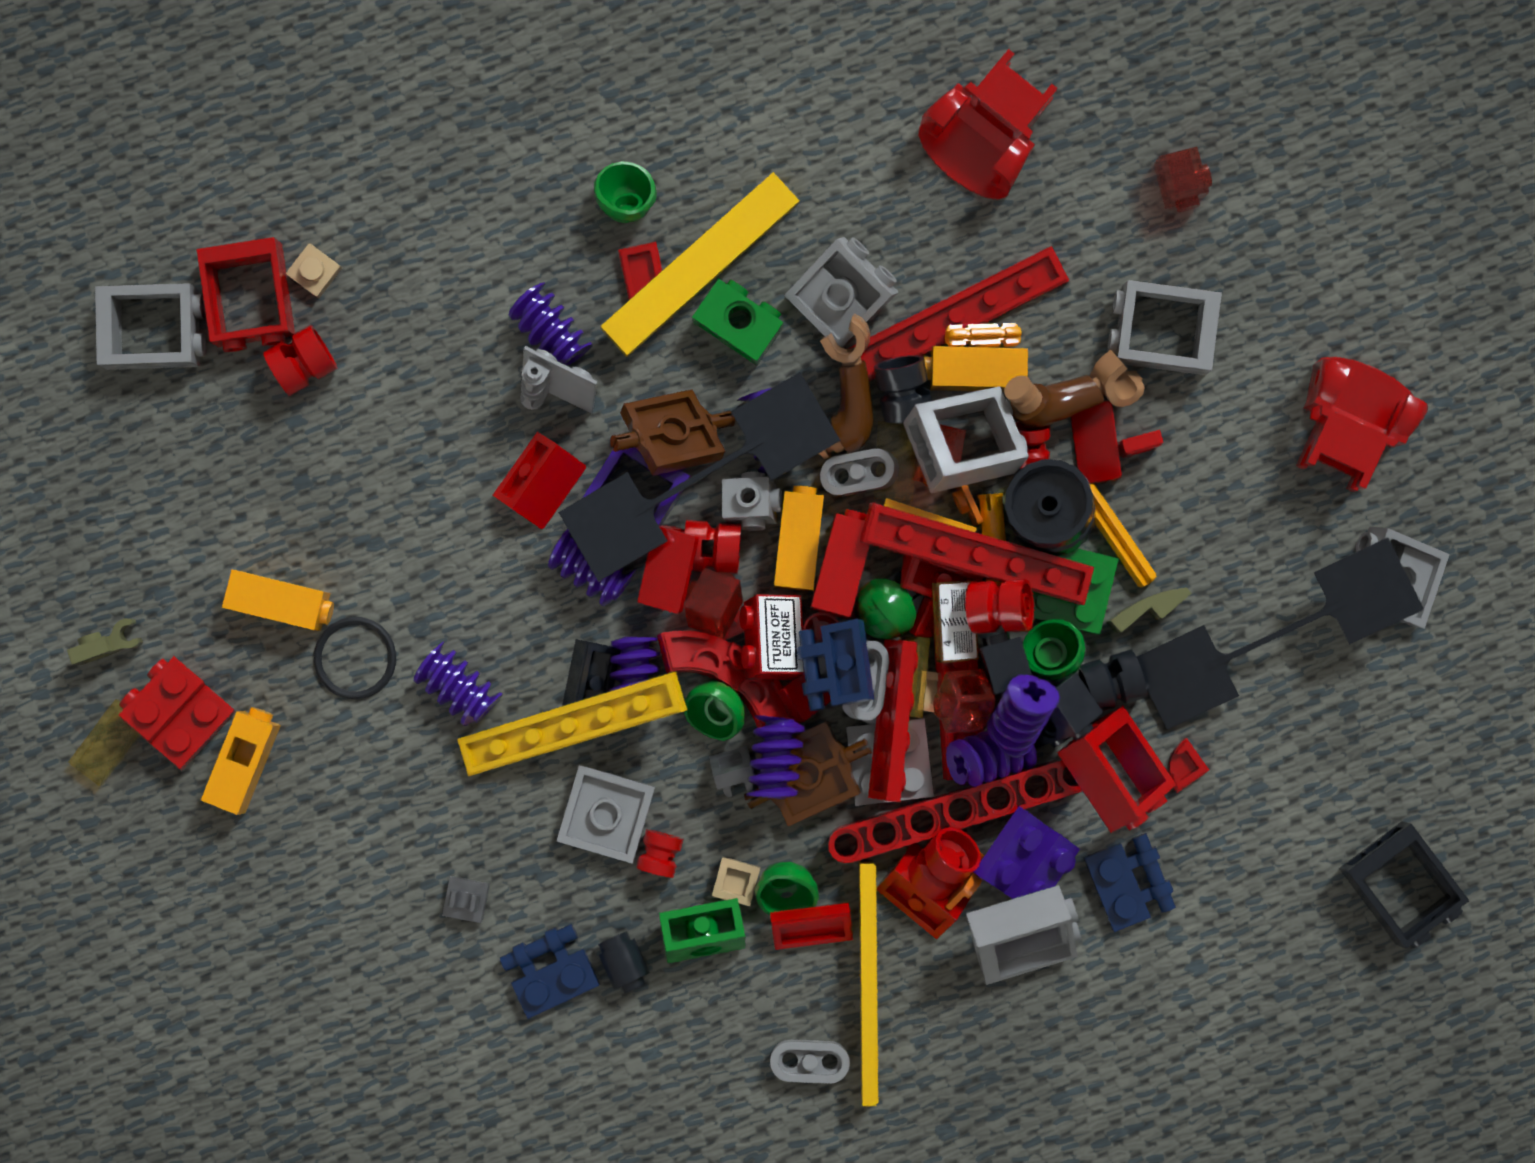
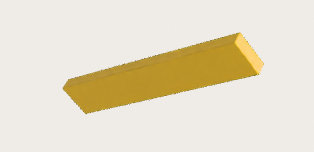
M773 172L604 322L600 329L628 357L799 204L800 200Z
M672 672L461 737L457 740L469 777L687 711L677 674Z
M859 861L862 1106H877L876 865L873 861Z

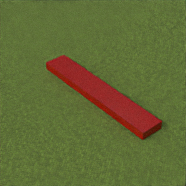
M1050 246L871 336L867 349L860 356L861 360L866 362L869 382L876 379L874 366L879 362L900 356H922L930 352L933 346L946 344L945 330L949 325H962L963 328H966L968 324H986L1069 282V278L1053 247ZM856 344L847 349H852L856 347Z
M876 503L869 504L860 538L861 543L1001 583H1005L1007 580L1027 579L1031 585L1032 592L1077 605H1085L1094 567Z

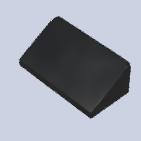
M576 639L562 706L609 692V689L613 688L615 681L610 678V673L617 671L618 666L610 662V657L620 654L621 650L612 646Z

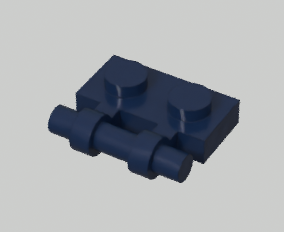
M855 619L821 626L823 642L816 643L813 629L798 632L800 647L797 648L798 660L803 662L805 682L802 683L803 696L808 698L809 711L825 709L823 694L830 692L831 705L837 707L875 700L863 620ZM825 656L828 678L821 679L818 658Z
M1147 833L1132 838L1137 853L1128 857L1121 843L1083 857L1113 932L1151 918L1145 903L1153 899L1157 900L1161 913L1176 908L1171 895L1174 892L1170 880H1165L1157 861L1160 859V855L1156 846H1151ZM1143 866L1150 883L1149 887L1141 890L1132 869Z
M572 924L559 930L557 927L545 931L544 937L527 945L522 942L512 947V952L500 957L501 964L506 972L518 966L524 972L525 976L513 981L511 984L527 1019L600 985L584 948L570 955L565 944L578 938ZM553 951L557 961L537 970L533 959Z

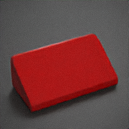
M1104 401L1099 405L1071 416L1077 468L1088 479L1089 484L1121 479L1122 472L1112 403Z
M907 555L903 556L900 587L939 601V585L980 582L983 580V577Z

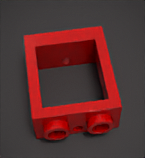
M275 237L196 249L209 340L217 347H223L224 352H236L247 349L246 343L261 341L262 346H275L280 342L285 343V337L295 334L283 246ZM271 261L280 324L226 332L217 270Z
M849 509L845 510L844 515L836 513L810 610L829 613L835 617L847 620L850 618L870 546L860 542L867 514Z
M1122 705L1093 722L1094 728L1088 734L1075 741L1072 739L1057 752L1110 833L1123 826H1126L1130 831L1144 823L1149 818L1146 812L1151 813L1168 801L1164 795L1176 785ZM1104 741H1106L1142 795L1138 800L1134 801L1098 747Z

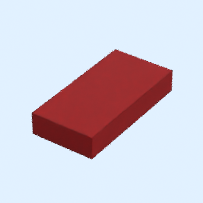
M656 242L618 250L629 300L663 271Z
M849 903L770 912L775 950L853 940Z

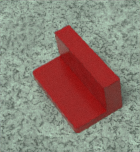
M536 432L492 496L538 528L544 529L585 471L586 465L552 440Z
M659 525L668 542L648 553L637 602L672 613H682L699 538L695 535L684 533L685 529Z
M917 843L909 846L898 864L883 878L876 890L937 940L957 921L971 897L968 899L964 896L949 910L945 906L951 895L944 900L936 901L920 894L912 885L908 875V867L911 860L923 849Z

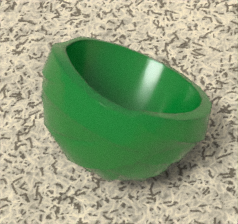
M621 161L612 163L604 167L594 181V198L597 204L607 216L617 222L630 223L641 220L649 212L657 198V190L651 174L642 166L632 162Z
M888 579L871 580L860 588L855 599L854 610L856 619L863 620L865 631L875 638L888 640L902 637L914 626L916 609L913 600L907 590L900 587V584Z
M1050 619L1039 623L1028 632L1023 642L1031 674L1042 680L1053 682L1076 673L1084 661L1085 644L1083 636L1072 623L1064 620Z
M712 681L698 685L689 692L684 700L687 711H684V715L692 727L709 738L726 741L736 736L743 728L745 711L742 700L736 691L722 682Z
M777 862L769 865L762 872L754 890L759 907L769 916L770 912L816 907L819 900L817 883L805 867L793 862ZM787 891L793 893L789 898L780 897L782 893Z

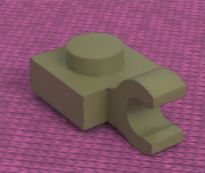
M126 618L118 621L109 636L102 637L100 632L78 638L77 642L79 645L67 649L71 664L84 665L117 653L120 650L134 649L142 645V638L128 641L124 637L125 629L137 624L136 620Z

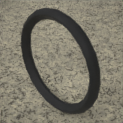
M364 617L340 619L325 629L316 643L314 650L316 674L321 683L330 692L346 699L370 697L380 692L393 676L396 666L394 642L389 633L380 624ZM349 625H362L371 628L383 639L388 651V665L384 675L374 686L362 691H347L334 685L327 677L322 664V652L328 638L338 629Z

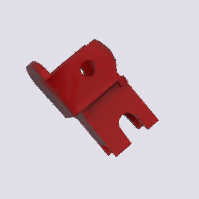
M1010 49L1005 52L978 86L972 82L965 87L957 83L952 90L939 98L922 116L918 132L923 149L946 175L967 190L984 198L1000 200L1008 196L1035 146L1029 140L1033 132L1030 128L1051 104L1054 98L1053 95L1058 89L1055 85L1051 84L1042 94L1011 69L1010 61L1015 53Z
M1321 358L1313 365L1307 399L1303 407L1310 411L1309 419L1316 423L1296 467L1306 469L1308 465L1315 466L1318 461L1351 476L1346 487L1347 490L1351 492H1356L1359 488L1364 490L1369 484L1385 446L1394 448L1406 444L1409 436L1425 417L1428 405L1421 399L1414 397L1410 390L1395 378L1375 367L1347 358Z

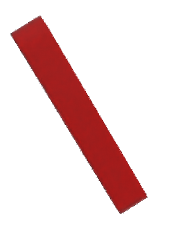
M1059 758L1034 766L1028 770L1024 769L1016 774L1011 773L1004 778L998 777L989 783L982 782V785L977 787L968 786L839 826L829 835L828 849L832 857L838 862L852 863L933 838L944 828H966L1014 813L1018 806L1023 809L1031 808L1082 792V789L1078 783L1075 785L1065 783L1063 771L1066 765ZM1032 775L1042 777L1045 785L1043 792L1037 797H1030L1025 791V782ZM1000 786L1005 789L1007 800L1002 807L994 809L987 803V794L990 789ZM957 798L967 800L970 808L968 815L962 820L952 819L949 814V805ZM918 810H926L932 816L931 826L925 831H915L910 822L912 815ZM885 821L891 823L894 827L893 838L887 843L875 841L872 834L875 825ZM844 833L852 834L857 840L856 849L847 855L838 853L834 847L836 838Z

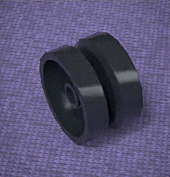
M1043 459L1026 465L1014 475L1007 488L1005 509L1014 536L1024 547L1061 556L1074 552L1087 541L1094 528L1096 508L1089 481L1077 467L1062 460ZM1053 505L1054 510L1046 511L1045 507Z

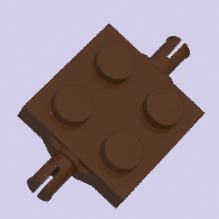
M693 389L624 403L620 414L629 432L612 435L610 444L611 447H614V452L636 448L643 456L652 476L722 460L726 451L717 436V429L733 427L735 418L731 410L710 414L700 404Z
M829 721L793 736V738L803 742V747L791 750L792 754L801 758V763L791 765L789 769L800 774L798 780L787 782V785L798 790V795L786 799L760 797L747 803L749 808L753 809L764 802L772 800L780 808L787 825L791 826L860 794L861 791L852 773L851 762L872 754L870 747L857 753L855 752V750L869 744L866 738L844 748L836 739ZM755 754L757 759L762 758L761 754ZM747 793L744 794L746 801L755 797L746 795Z

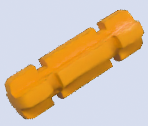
M1003 323L1000 327H998V324H968L966 328H963L962 325H949L945 330V343L948 347H965L966 344L969 347H999L1001 343L1004 344V347L1017 346L1021 342L1022 332L1016 323Z

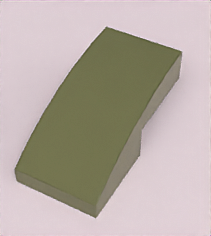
M1186 587L1148 596L1119 611L1107 620L1106 623L1117 634L1122 633L1146 611L1155 620L1163 619L1192 593Z

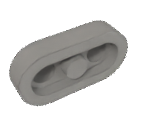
M869 449L834 456L828 459L822 466L820 480L827 492L837 496H850L882 490L890 487L896 481L899 474V464L893 454L882 449ZM883 463L885 465V473L878 477L876 468L879 464ZM847 470L848 480L841 484L838 479L839 474Z
M866 640L875 700L862 702L859 706L856 703L843 705L845 713L853 719H874L880 714L884 705L889 654L886 648L876 641Z
M788 1039L779 1042L773 1048L770 1056V1065L775 1076L786 1082L836 1083L847 1075L850 1060L846 1049L837 1042ZM786 1053H794L797 1056L798 1061L794 1066L788 1067L783 1063L782 1058ZM832 1054L837 1058V1064L833 1068H826L822 1064V1059L825 1055Z

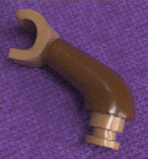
M855 313L852 316L848 329L856 338V347L852 349L840 347L832 333L820 340L828 355L832 359L842 362V365L839 366L840 407L837 413L831 416V425L841 441L820 453L825 460L831 457L832 451L840 453L846 450L848 453H854L860 450L870 437L874 418L866 362L861 360L860 357L870 343L871 334L865 320Z
M1109 350L1096 362L1090 376L1083 375L1043 386L1042 384H1032V381L1027 376L1020 375L1007 383L1004 394L1011 401L1012 416L1024 426L1040 428L1103 403V395L1115 406H1129L1139 400L1144 393L1145 387L1142 382L1143 378L1136 371H1126V366L1112 350Z

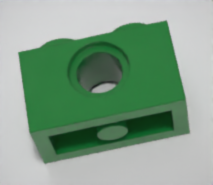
M718 278L692 316V321L695 325L758 366L784 328V322L779 320L782 314L764 301L757 305L748 299L747 295L749 292L737 282L730 279L726 284ZM736 311H745L751 316L752 320L746 328L737 329L729 323L730 316Z
M738 898L659 913L667 963L745 949V932Z

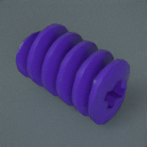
M539 283L527 290L516 300L508 315L511 320L521 319L518 328L521 333L530 332L527 340L531 345L540 344L538 349L551 353L557 359V362L569 366L587 353L593 344L591 342L583 345L577 343L584 332L582 330L572 333L568 331L574 319L570 317L560 321L558 317L565 309L564 306L560 305L550 308L549 304L555 295L552 292L541 296L540 291L546 283Z
M568 529L554 546L548 561V568L551 570L563 564L561 577L564 579L576 573L573 582L576 588H580L589 582L586 591L587 596L593 597L601 591L599 600L601 606H606L613 600L616 601L637 572V569L634 568L625 575L622 573L623 568L598 582Z
M622 637L611 641V646L621 650L622 653L610 657L611 663L621 666L620 670L610 673V678L621 682V685L609 689V692L649 680L650 674L660 671V666L649 662V659L661 655L660 650L650 647V643L658 641V638Z
M443 641L423 660L415 673L413 681L416 684H420L429 679L425 692L431 695L441 690L437 703L444 705L452 700L449 713L454 716L464 711L460 722L463 726L473 722L478 723L503 696V693L499 692L489 697L487 694L492 683L488 681L478 687L476 682L480 673L475 671L466 676L464 672L468 662L465 660L454 665L452 662L457 652L452 650L444 655L440 652L445 643Z
M1018 675L1011 680L988 722V733L1004 754L1016 758L1023 757L1030 752L1059 702V692L1046 680H1041L1034 676Z
M755 715L756 719L766 724L763 727L753 729V734L763 738L764 742L752 745L751 749L761 754L762 758L750 761V766L758 769L760 774L748 777V782L758 786L759 789L746 795L775 799H786L798 795V790L788 786L787 782L798 780L800 774L790 770L789 766L801 763V758L792 754L791 750L803 747V742L793 738L792 735L804 731L805 726L795 722L794 719Z
M983 731L976 734V736L970 735L963 738V740L958 739L950 742L946 750V760L950 775L955 783L965 785L968 782L971 786L977 787L982 785L983 781L987 783L994 781L996 776L1004 778L1009 775V772L1016 774L1021 772L1022 768L1027 770L1033 768L1037 761L1035 745H1033L1030 752L1023 757H1010L998 748L988 731Z

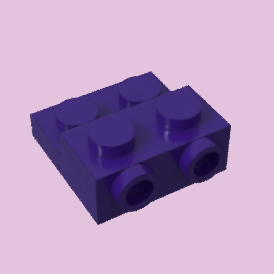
M1018 806L974 873L1010 898L1015 899L1056 886L1062 875L1069 873L1074 868L1075 856L1080 851V848Z

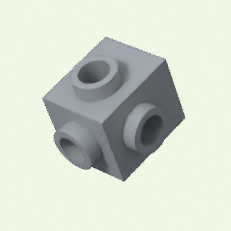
M745 472L741 474V478L722 479V518L727 523L741 524L742 529L747 531H760L765 529V524H777V512H782L783 508L782 491L780 488H776V484L769 477H765V474L762 472Z

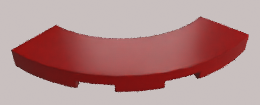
M670 631L657 635L667 674L672 672L697 673L730 686L738 693L743 703L747 706L757 728L765 726L766 723L756 719L755 715L794 719L797 722L777 692L783 687L779 680H747V671L743 668L741 662L742 646L735 642L730 643L721 638L711 636L709 633L698 631Z

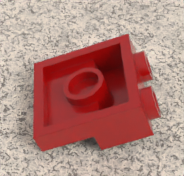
M173 656L169 662L165 659L159 660L150 669L147 677L151 681L141 691L134 688L127 693L119 704L123 709L119 713V717L182 771L236 711L205 685L203 680Z

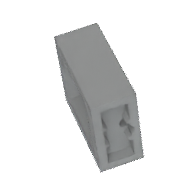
M1127 280L1122 287V291H1115L1112 313L1119 314L1117 329L1110 330L1107 351L1112 350L1124 365L1207 375L1212 371L1222 293ZM1136 296L1199 304L1192 358L1129 349Z
M190 283L95 286L96 361L98 366L106 370L200 367V357H205L207 346L204 333H199V318L205 317L203 294H199V289ZM180 298L181 352L122 354L121 300Z
M1000 386L917 404L904 420V427L931 493L1015 474L1029 457L1027 442L1017 429L1012 416V406L1005 399ZM984 411L1001 453L955 464L938 421Z
M1059 885L966 913L974 950L986 985L1077 957L1075 942L1081 940L1076 923L1078 916L1072 899L1064 900Z

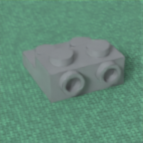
M845 237L836 239L784 295L824 336L832 333L837 344L842 348L855 337L848 329L854 313L868 323L899 293L893 287L897 282L895 277L881 265L876 269L866 259L869 254L868 250L853 237L849 241Z
M1369 526L1368 531L1363 533L1357 540L1356 552L1387 537L1389 538L1424 608L1423 611L1405 618L1401 622L1425 629L1450 554L1389 528Z

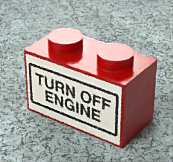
M756 594L744 601V606L740 609L739 622L741 628L745 629V645L741 652V662L743 668L747 671V680H792L804 675L803 662L798 660L797 648L800 647L798 632L803 630L801 595Z

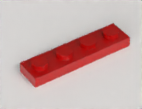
M884 640V647L889 654V668L886 676L884 705L882 711L876 717L868 798L901 802V793L906 785V775L904 772L905 754L910 745V735L908 732L909 715L914 706V694L912 692L913 677L918 667L917 642Z

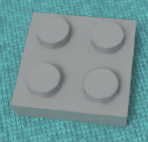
M925 718L911 719L908 725L910 745L905 754L904 764L906 785L901 793V801L934 797ZM876 724L846 727L848 746L866 738L869 744L855 750V752L857 753L870 747L873 754ZM872 754L851 762L853 776L861 791L860 794L854 796L855 806L892 802L868 798Z
M579 765L557 842L633 864L656 787Z

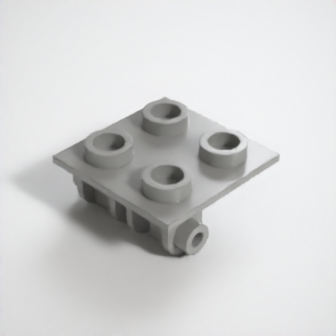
M525 346L520 396L522 405L527 409H538L542 406L548 393L592 413L597 381L582 368H570L557 362V359L545 350L537 349L535 351Z

